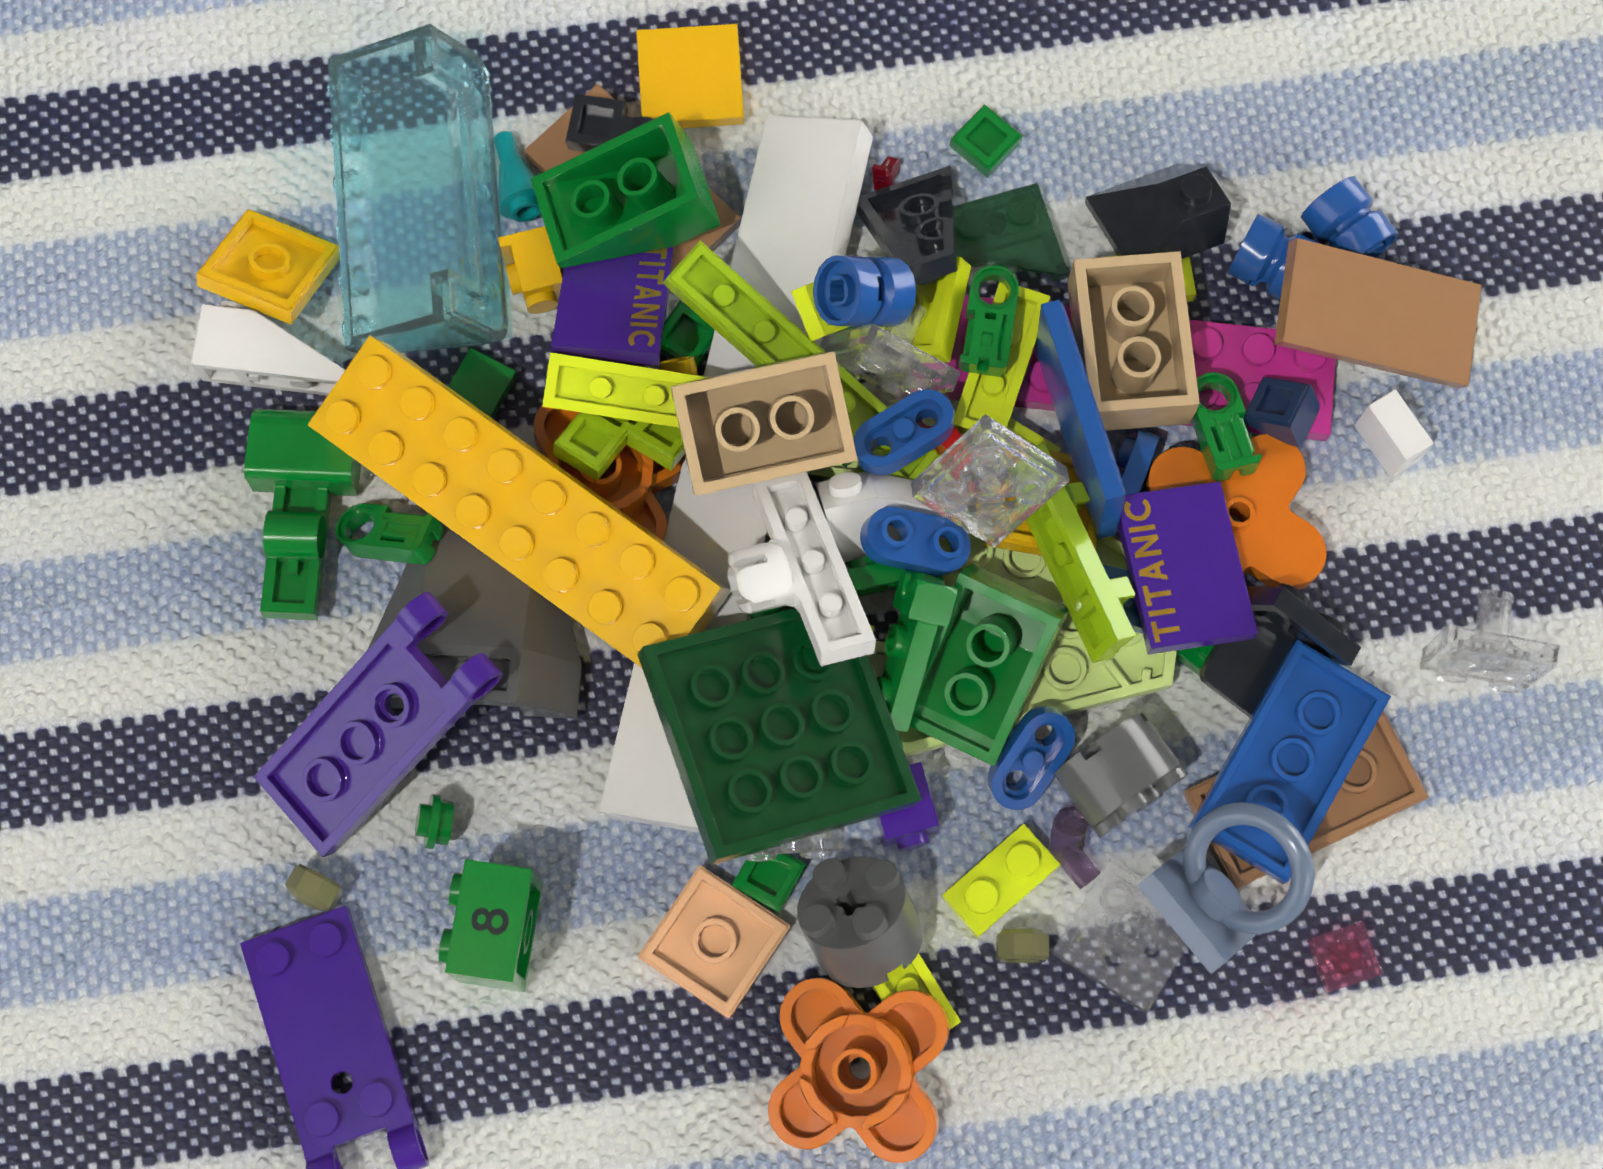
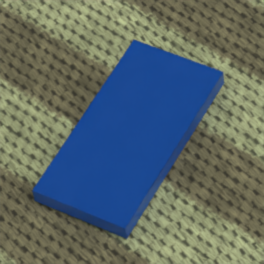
M1060 300L1041 304L1035 351L1077 480L1083 483L1090 498L1089 502L1085 504L1096 538L1098 540L1115 535L1118 530L1126 491L1064 304Z
M1297 639L1290 646L1188 827L1193 829L1204 815L1217 807L1231 803H1254L1268 807L1284 816L1297 828L1307 845H1309L1391 696ZM1248 825L1231 826L1222 830L1212 840V842L1281 884L1288 883L1291 878L1290 863L1284 849L1275 838L1259 828Z

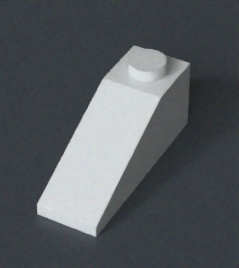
M222 301L219 306L202 304L191 359V365L202 381L328 396L345 371V369L249 307L234 301Z
M853 472L840 473L828 481L815 483L818 501L844 563L867 556L860 542L862 525L867 518L884 507H898L948 518L959 523L967 534L993 528L992 518L980 493L889 475H873L868 472L858 474ZM888 525L887 533L889 537L895 541H900L899 531L895 527ZM939 537V541L946 539L944 537Z

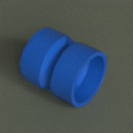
M1355 176L1348 177L1330 187L1318 196L1301 215V219L1318 241L1328 240L1331 247L1377 258L1387 250L1399 236L1397 230L1381 210H1370L1373 199Z
M1257 214L1227 274L1251 286H1255L1262 281L1266 283L1267 294L1281 299L1288 242L1297 238L1315 243L1318 242L1299 233L1288 238L1284 234L1283 225Z
M834 255L827 258L818 268L814 279L813 297L820 317L829 325L895 327L902 324L910 316L915 304L916 285L914 275L909 266L899 258Z

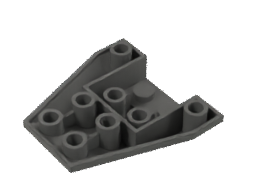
M441 523L444 526V532L439 541H432L431 545L435 549L432 560L425 565L406 564L368 649L392 624L399 612L411 600L424 592H430L448 612V617L433 634L420 641L417 647L449 682L453 674L467 660L482 652L486 654L503 674L496 686L473 704L519 707L524 716L578 719L582 663L570 616ZM394 694L391 697V708L404 709L401 696Z

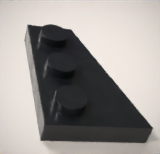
M950 166L859 196L857 204L858 216L886 257L899 258L909 266L914 275L915 285L930 284L941 276L957 271L954 186Z

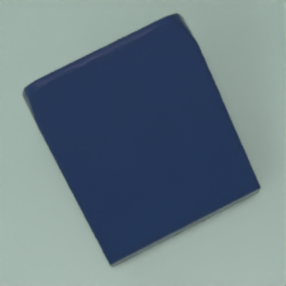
M1263 376L1243 419L1245 424L1288 445L1301 448L1319 413L1320 404L1310 384Z

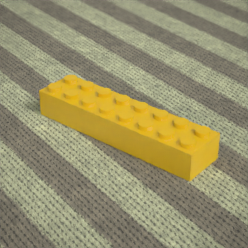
M370 335L308 423L309 427L641 668L642 666L637 654L643 646L704 631L731 593L727 586L391 345Z

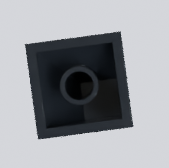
M1175 164L1085 197V205L1117 256L1180 251L1181 259L1225 243L1231 202L1207 166Z

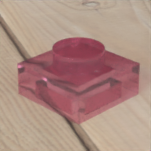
M1363 921L1307 940L1326 994L1383 975Z

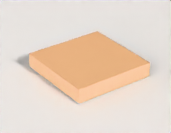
M699 865L637 957L730 1020L791 929V925Z

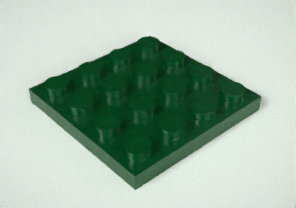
M796 608L643 646L638 652L640 664L711 865L913 807L922 800L868 655L820 666L801 615Z

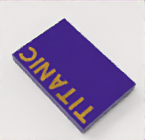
M674 247L565 267L551 343V353L622 364L659 366L669 289L663 282L672 272Z
M1221 482L1126 495L1118 530L1131 586L1136 594L1134 599L1147 654L1254 639L1258 631Z

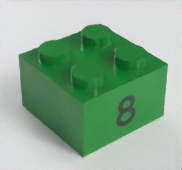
M465 859L463 872H455L450 885L449 906L456 907L453 928H445L443 930L439 946L438 958L439 962L446 963V974L459 983L525 992L543 882L533 869Z

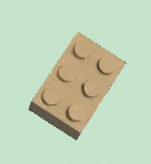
M1181 252L1074 259L1067 282L1072 329L1105 431L1190 424L1200 403Z
M824 352L670 386L695 496L858 460L835 352Z

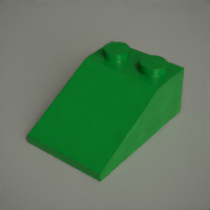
M670 112L530 178L554 257L560 268L674 247L721 225L693 142Z
M971 563L959 573L954 587L957 588V596L948 627L939 625L937 627L910 727L995 766L1045 665L1069 611L1066 606Z

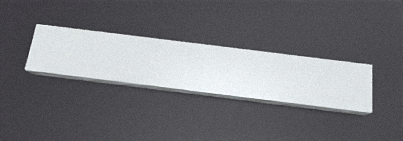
M767 115L730 267L808 336L791 291L813 283L818 268L827 258L834 255H846L873 136L862 120ZM716 330L714 331L704 377H713L756 367ZM827 336L814 340L823 350ZM684 455L664 542L730 589L727 577L728 568L730 567L728 555L734 550L766 543L771 540L753 496V483L695 496ZM731 592L704 631L751 619L746 613L739 610L734 601L742 599V596H733ZM634 663L599 812L614 820H627L699 833L643 669Z

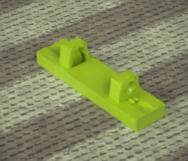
M1045 444L1027 447L1004 473L1092 663L1111 659L1121 647L1136 636L1123 609V604L1136 594L1127 576L1114 579L1108 578L1078 514V510L1084 503L1090 500L1083 483H1063Z

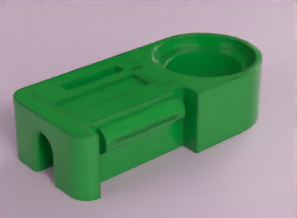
M998 265L984 267L972 279L966 311L968 323L963 355H960L959 368L964 372L996 377L1003 376L1006 373L1019 285L1015 275L1005 267ZM987 281H999L1008 289L1009 297L1001 304L991 305L981 299L978 292L979 287Z
M1210 372L1197 378L1198 394L1204 390L1213 389L1222 393L1227 401V406L1221 410H1210L1200 403L1191 421L1211 478L1215 481L1228 480L1236 470H1239L1241 476L1255 473L1262 455H1254L1256 452L1243 419L1246 410L1236 384L1228 376L1221 373Z
M361 503L348 508L339 517L335 532L337 538L355 557L425 565L432 560L435 549L431 545L432 541H439L441 539L444 526L428 512L426 515L393 512L388 505ZM366 522H374L372 530L365 537L356 540L352 539L355 530L360 525Z

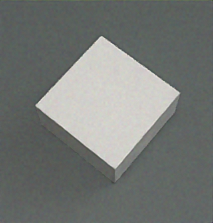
M1396 389L1368 405L1354 425L1391 479L1419 463L1434 444Z

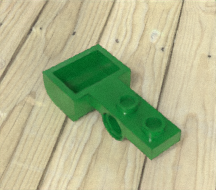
M255 408L251 414L244 476L253 492L274 493L272 510H269L266 514L263 529V548L266 564L260 613L264 618L318 620L331 496H358L361 464L308 426V423L317 411Z

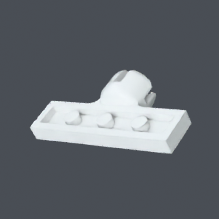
M807 472L753 483V496L771 540L766 543L734 550L728 555L730 567L728 568L727 577L733 596H743L742 599L734 600L739 610L744 613L753 614L784 605L795 607L801 615L820 666L875 653L876 639Z

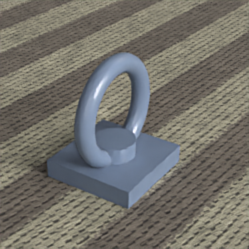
M1231 803L1217 807L1204 815L1193 827L1185 848L1156 869L1137 886L1209 973L1212 974L1233 957L1256 934L1279 930L1293 922L1302 913L1312 894L1314 865L1311 852L1303 836L1284 816L1259 804ZM1235 825L1253 826L1270 834L1282 846L1290 863L1291 883L1287 894L1277 905L1264 911H1250L1241 900L1233 883L1224 874L1216 870L1207 860L1208 847L1213 838L1222 830Z

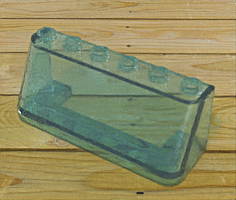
M427 24L328 58L329 81L327 91L331 102L332 128L330 130V139L334 152L335 175L333 177V188L337 202L338 223L336 225V236L340 252L341 272L339 273V285L343 301L344 320L342 322V335L345 340V349L357 354L369 335L391 345L400 353L481 346L503 340L508 331L503 256L498 237H501L495 146L493 141L490 82L483 61L474 51L432 24Z

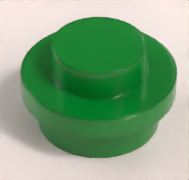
M438 794L431 795L429 804L420 803L418 806L415 836L424 837V848L434 849L435 844L447 846L451 836L454 802L442 801L441 795Z

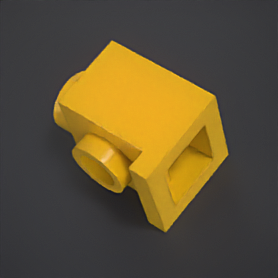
M545 226L498 237L512 295L523 293L527 311L531 314L545 313L556 308L559 302L562 275L560 267L556 263Z

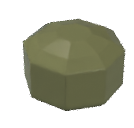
M302 864L294 867L285 883L288 892L297 901L320 911L334 910L344 892L341 885Z
M1012 927L1003 930L996 936V959H999V962L1041 963L1049 958V935L1043 930L1032 927Z

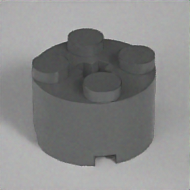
M1142 712L1134 714L1096 739L1094 745L1082 754L1078 752L1054 773L1060 786L1099 838L1119 826L1133 812L1139 813L1164 795L1163 792L1188 775L1161 735Z
M852 857L843 860L830 858L821 861L815 866L812 873L813 878L808 882L799 898L797 918L817 962L828 973L829 977L843 986L866 988L888 981L887 974L901 964L904 969L908 967L920 950L923 940V927L906 885L895 864L889 860H880L872 857Z

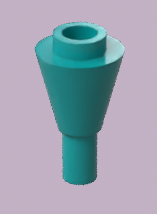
M509 131L499 132L493 138L500 160L499 212L503 217L517 222L531 221L541 214L530 180L535 175L523 158L520 157L513 134Z

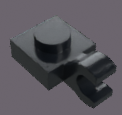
M576 94L565 142L568 150L586 152L653 120V118L627 116L628 106L626 101Z

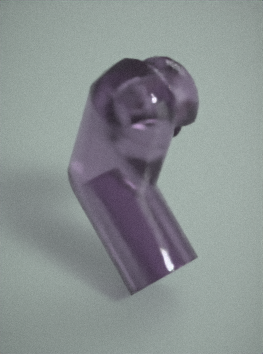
M1071 804L1060 809L1053 819L1049 851L1077 887L1082 889L1101 872L1083 851L1089 825L1076 806Z

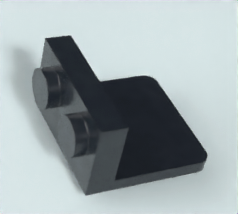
M1280 583L1278 587L1248 586L1247 590L1258 631L1254 639L1214 645L1199 671V677L1205 685L1250 718L1290 646L1297 639L1339 665L1351 666L1361 646L1345 635L1347 629L1341 622L1326 614H1318L1306 604L1308 601L1307 596L1295 587Z

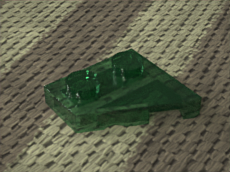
M1038 183L954 206L956 256L962 257L971 267L979 268L981 266L998 265L1007 268L1013 274H1018L1019 270L1050 275L1049 280L1061 281L1067 278L1068 270Z

